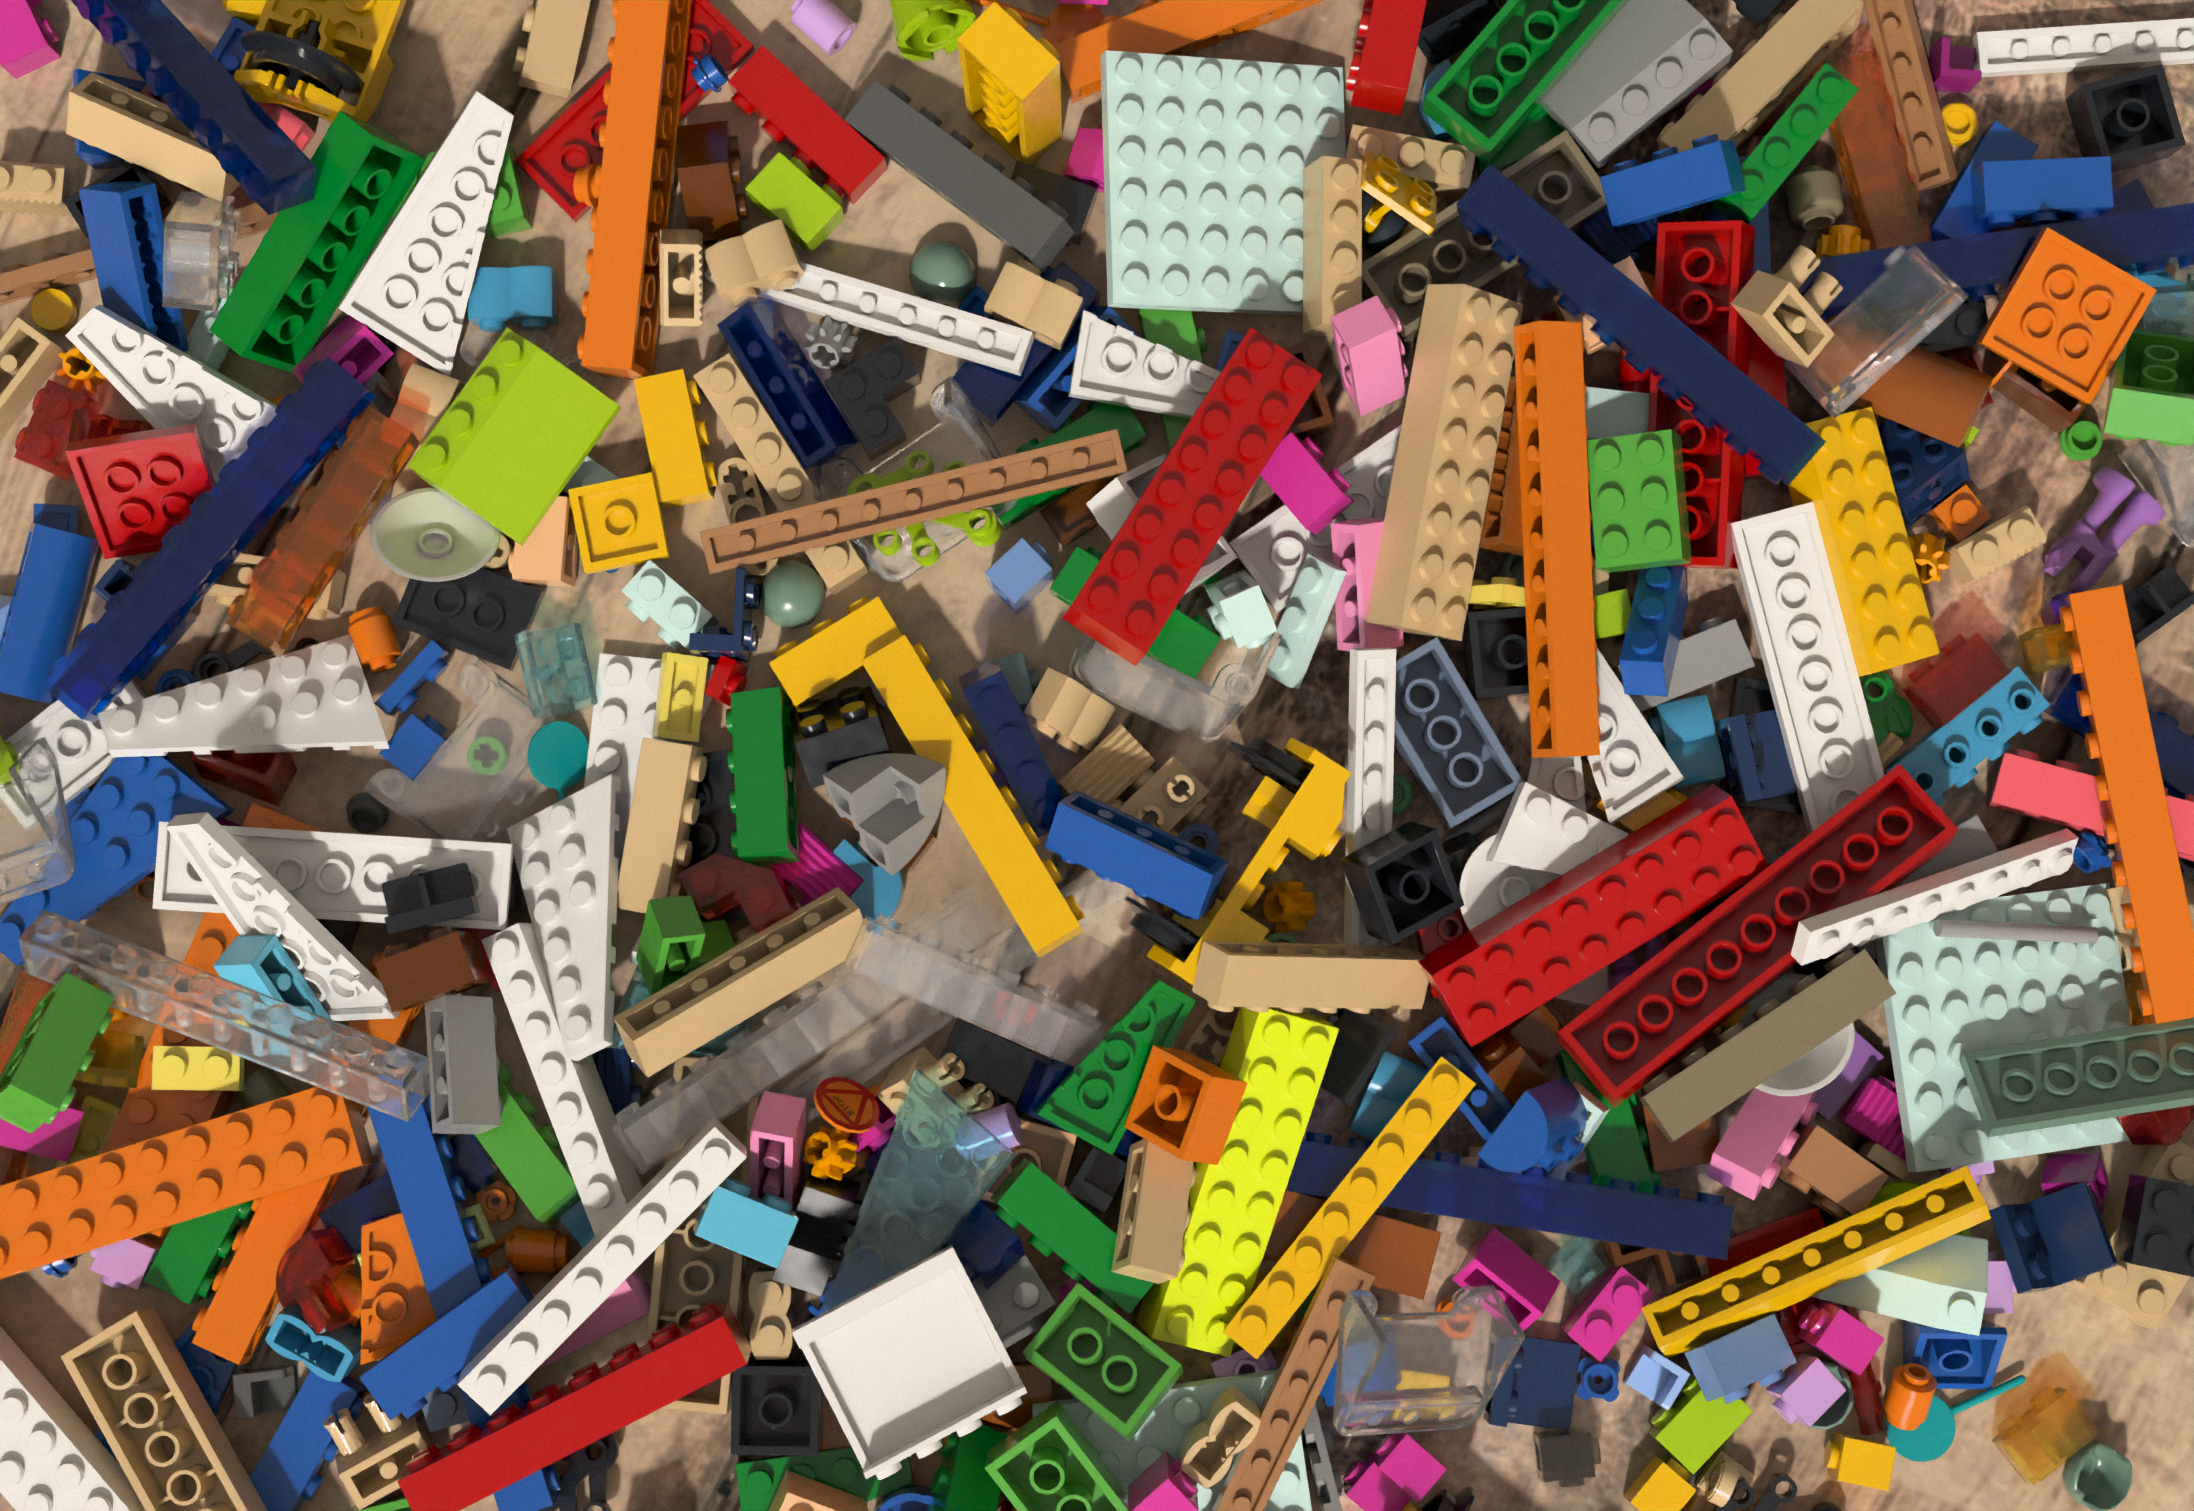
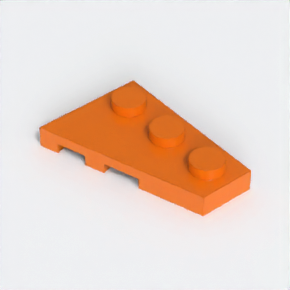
M401 1211L362 1225L360 1365L385 1357L436 1320Z

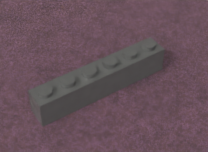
M874 80L845 117L844 121L874 148L1026 261L1037 267L1041 272H1044L1075 233L1065 221L1069 216L1068 213L1050 199L1045 204L1036 199L1034 195L1037 191L1021 177L1016 176L1012 181L1002 174L1005 167L985 152L982 157H979L971 151L974 145L958 131L953 130L949 135L940 128L943 122L927 108L922 107L919 112L909 105L911 98L897 86L891 84L887 89Z

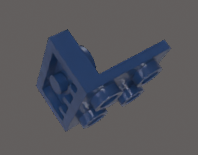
M1890 419L1878 426L1904 525L1907 529L1970 480L1966 452L1961 447H1955Z
M746 567L736 568L733 635L727 632V628L704 626L701 627V633H690L689 651L695 656L705 657L708 660H719L720 656H726L735 661L750 662V651L757 652L759 631L758 626H754V621H752V609L760 608L761 587L760 584H756V578H753Z
M1776 710L1750 715L1741 714L1715 722L1730 793L1736 805L1798 792Z
M2079 1183L2027 1203L2002 1205L1989 1210L2018 1294L2045 1291L2117 1265L2114 1251L2088 1183Z
M1494 1332L1483 1418L1490 1425L1507 1427L1509 1422L1564 1431L1569 1430L1580 1346L1570 1342Z

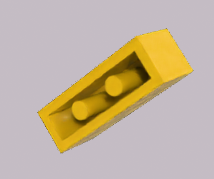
M684 369L633 379L659 504L664 509L714 499L711 487L718 486L714 462H706L703 446L710 445L705 420H697L695 405L701 404L697 381L695 379L689 380Z
M868 596L859 599L846 609L849 614L835 623L832 618L827 619L810 630L813 635L811 638L799 645L796 640L791 641L774 652L776 659L769 662L796 708L805 702L819 699L865 671L866 669L861 662L863 659L902 637L901 632L879 597L870 600Z

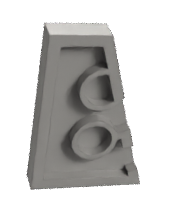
M1318 1396L1302 1433L1321 1510L1342 1511L1339 1496L1345 1495L1339 1469L1332 1470L1328 1454L1335 1452L1329 1426L1321 1427L1318 1411L1325 1408L1323 1398Z

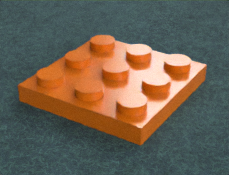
M2042 227L1976 342L2085 404H2091L2157 290L2052 229Z

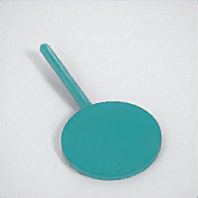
M554 721L540 727L529 742L527 760L530 771L539 783L545 787L557 789L558 802L566 798V788L577 784L586 773L589 744L585 735L571 723Z
M2024 1375L2014 1377L1952 1407H1948L1944 1401L1934 1395L1927 1419L1915 1430L1908 1431L1896 1428L1885 1417L1886 1437L1889 1443L1896 1447V1452L1909 1460L1918 1462L1934 1460L1943 1455L1953 1442L1955 1436L1954 1415L2025 1383L2026 1377Z

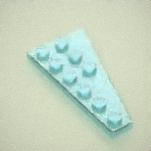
M915 1069L909 1083L911 1087L904 1105L899 1108L894 1121L896 1125L887 1148L882 1151L859 1210V1220L852 1237L848 1238L843 1251L845 1256L836 1279L832 1280L819 1315L937 1253L1016 1156L1014 1152L920 1069Z

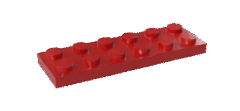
M692 0L680 122L713 91L710 89L705 92L693 78L691 71L696 68V65L693 63L694 57L700 59L707 53H711L724 68L727 75H730L755 50L754 46L708 0ZM612 67L515 159L517 165L575 223L592 208L587 206L585 202L577 201L573 182L577 169L585 168L588 164H602L603 148L599 143V130L601 123L606 122L608 105L604 103L603 91L605 81L611 79Z

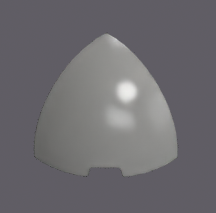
M885 753L851 760L823 774L827 791L837 813L841 818L846 817L852 821L854 828L859 831V845L879 866L894 876L915 856L935 825L945 795V766L917 755Z

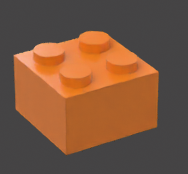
M1153 1045L1124 1127L1181 1160L1218 1165L1248 1082L1189 1051Z

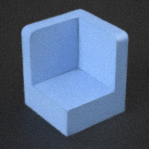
M1644 1345L1622 1382L1668 1411L1689 1378L1690 1373Z

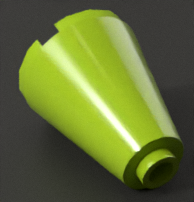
M889 0L897 46L903 57L911 61L933 60L932 53L941 49H945L946 54L956 51L958 49L957 39L975 22L974 18H976L974 10L966 0Z

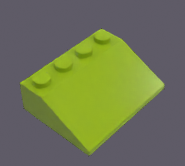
M506 328L407 466L426 483L523 546L621 407L542 349L509 328Z

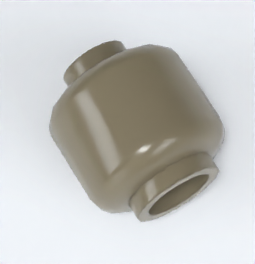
M1818 165L1805 166L1786 184L1785 193L1789 217L1796 225L1802 226L1804 230L1821 231L1827 229L1835 223V220L1838 219L1844 210L1840 179L1831 170L1823 169Z

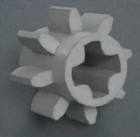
M826 316L821 326L815 322L811 323L805 334L808 339L803 347V351L809 352V357L814 365L835 371L839 361L847 366L850 364L855 354L853 348L858 341V337L852 336L851 329L846 322L830 319L829 316Z

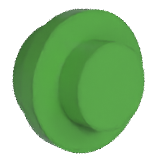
M2076 419L2073 425L2064 429L2059 434L2060 449L2065 456L2074 461H2086L2094 457L2100 451L2103 442L2102 433L2098 426L2087 419Z

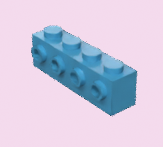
M2019 666L2009 668L1883 770L1884 775L1900 764L1935 804L1940 806L1946 800L1942 793L1953 784L1960 788L1972 780L1979 773L1975 766L1985 758L1993 761L2011 747L2007 740L2018 731L2025 735L2037 727L2044 720L2040 714L2050 704Z

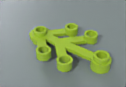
M913 451L908 455L904 466L883 477L873 473L860 475L850 484L847 495L931 475L934 471V462L925 451ZM926 460L924 467L919 470L914 469L917 462ZM959 460L952 461L945 466L943 472L965 467L966 464ZM976 509L970 513L964 512L931 520L935 523L964 530L970 541L979 547H987L994 544L1001 534L1000 522L988 509ZM986 519L983 527L974 529L976 523ZM919 523L907 526L906 529L913 543L911 554L921 566L925 567L935 564L940 557V549L929 537L924 524ZM896 530L874 534L873 538L874 545L886 556L899 552L903 543L901 536ZM894 536L890 545L882 546L883 540L886 537ZM932 547L931 552L927 556L920 557L922 549Z

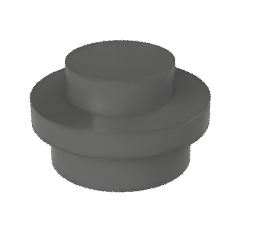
M371 793L353 795L346 806L349 824L355 830L362 833L377 831L387 823L390 815L387 803L379 796Z

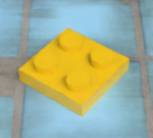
M652 472L568 489L583 568L587 575L646 563L649 559L655 561L670 558L661 507L658 502Z

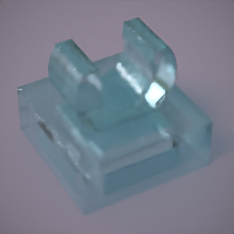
M1575 1235L1545 1261L1547 1266L1575 1297L1608 1269L1579 1235Z

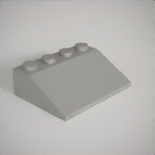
M1629 0L1542 100L1540 105L1562 131H1568L1588 162L1598 171L1730 62L1733 50L1708 20L1687 0Z

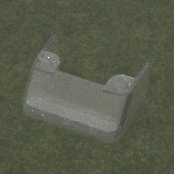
M1277 632L1268 635L1269 640L1266 643L1248 649L1242 664L1232 663L1224 666L1218 672L1212 687L1147 656H1144L1134 666L1085 633H1083L1071 659L1069 671L1072 679L1088 688L1097 696L1191 740L1201 743H1212L1221 738L1254 699L1283 635Z

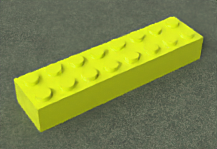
M1244 1007L1239 1008L1220 1068L1248 1083L1219 1164L1194 1162L1197 1174L1189 1193L1188 1206L1191 1209V1217L1183 1236L1184 1265L1177 1278L1160 1284H1153L1144 1295L1136 1322L1150 1338L1230 1357L1235 1341L1227 1336L1223 1330L1251 1295L1339 1028L1324 1018L1306 1012H1288L1279 1007H1269V1011L1265 1013L1251 1011Z

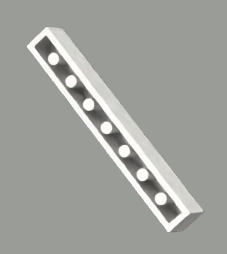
M517 923L483 939L482 943L592 1230L596 1236L643 1187L592 1055L579 1061L567 1058L532 923Z
M713 1117L461 1371L458 1386L491 1415L747 1158L746 1147Z

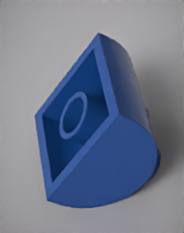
M1561 1077L1526 1090L1477 1155L1493 1168L1504 1172H1520L1539 1164L1549 1171L1561 1159L1566 1163L1570 1162L1584 1146L1581 1138L1586 1126V1110L1580 1093L1566 1077Z

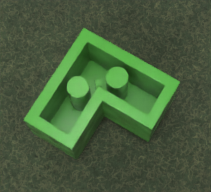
M691 895L649 900L636 955V961L649 996L735 947L725 920L701 922Z

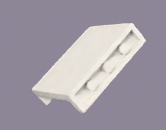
M952 1245L792 1329V1335L799 1348L805 1354L863 1468V1474L866 1479L876 1474L878 1480H882L896 1473L902 1468L901 1460L914 1453L920 1459L935 1452L943 1446L940 1439L955 1431L959 1437H962L983 1425L980 1420L981 1417L994 1410L1000 1416L1015 1409L1023 1403L1020 1396L1028 1393Z

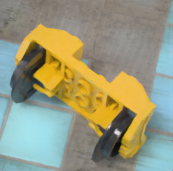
M266 0L256 29L243 33L241 37V44L247 52L240 70L235 71L232 83L242 97L256 102L278 103L319 116L330 123H333L339 111L367 122L380 103L394 66L387 51L407 0ZM353 94L359 96L356 107L339 99V95Z
M1255 736L1251 738L1247 746L1232 741L1227 743V747L1231 752L1264 776V779L1241 813L1267 829L1269 833L1223 902L1217 898L1214 907L1199 920L1183 918L1174 913L1171 918L1173 922L1171 923L1131 897L1126 896L1124 899L1135 912L1129 924L1155 942L1146 957L1191 988H1193L1203 941L1269 942L1265 939L1269 929L1241 911V908L1246 911L1250 910L1264 891L1266 886L1259 882L1264 873L1274 874L1290 850L1308 862L1313 861L1318 856L1324 859V857L1331 853L1343 835V832L1338 830L1337 827L1343 818L1344 785L1352 773L1316 749L1294 738H1290L1283 750ZM1193 934V935H1195L1196 937H1198L1199 939L1196 940L1195 938H1193V937L1190 936V935Z

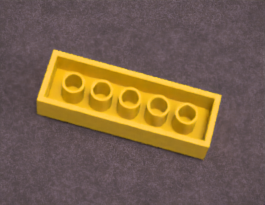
M994 1L957 39L967 115L1016 161L1034 166L1062 137L1060 62L1057 60L1060 55L1046 39L1040 37L1036 40L1025 30L1027 27L1026 22L1015 10L1010 7L1003 10Z
M1872 407L1805 423L1775 433L1774 437L1793 506L1809 502L1814 504L1858 675L1864 676L1940 654Z

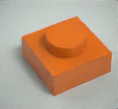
M1966 484L1929 511L1954 545L1961 542L1992 518Z

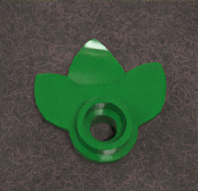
M1883 671L1859 676L1877 747L1886 738L1888 732H1892L1898 737L1908 738L1913 728L1912 711L1908 702L1894 693V684L1891 678ZM1870 682L1876 683L1880 688V694L1877 698L1871 697L1867 692V686Z

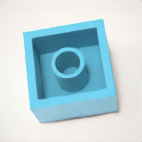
M728 1176L704 1200L693 1225L694 1234L778 1269L799 1220L796 1214L791 1211L793 1205L789 1201L768 1192L765 1193L763 1199L750 1194L752 1189L749 1187L750 1185Z

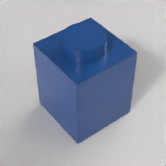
M411 713L389 740L388 745L390 749H382L379 754L411 780L421 783L453 743L443 736L448 729L435 718L427 714L422 719Z

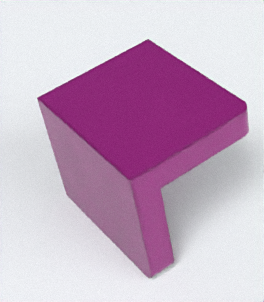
M1941 36L1929 49L1928 58L1935 91L1969 93L1981 81L1982 71L1974 70L1975 48L1950 46V36Z
M2100 1153L2049 1155L2040 1182L2044 1196L2079 1183H2088L2099 1213L2102 1215L2109 1190V1182Z

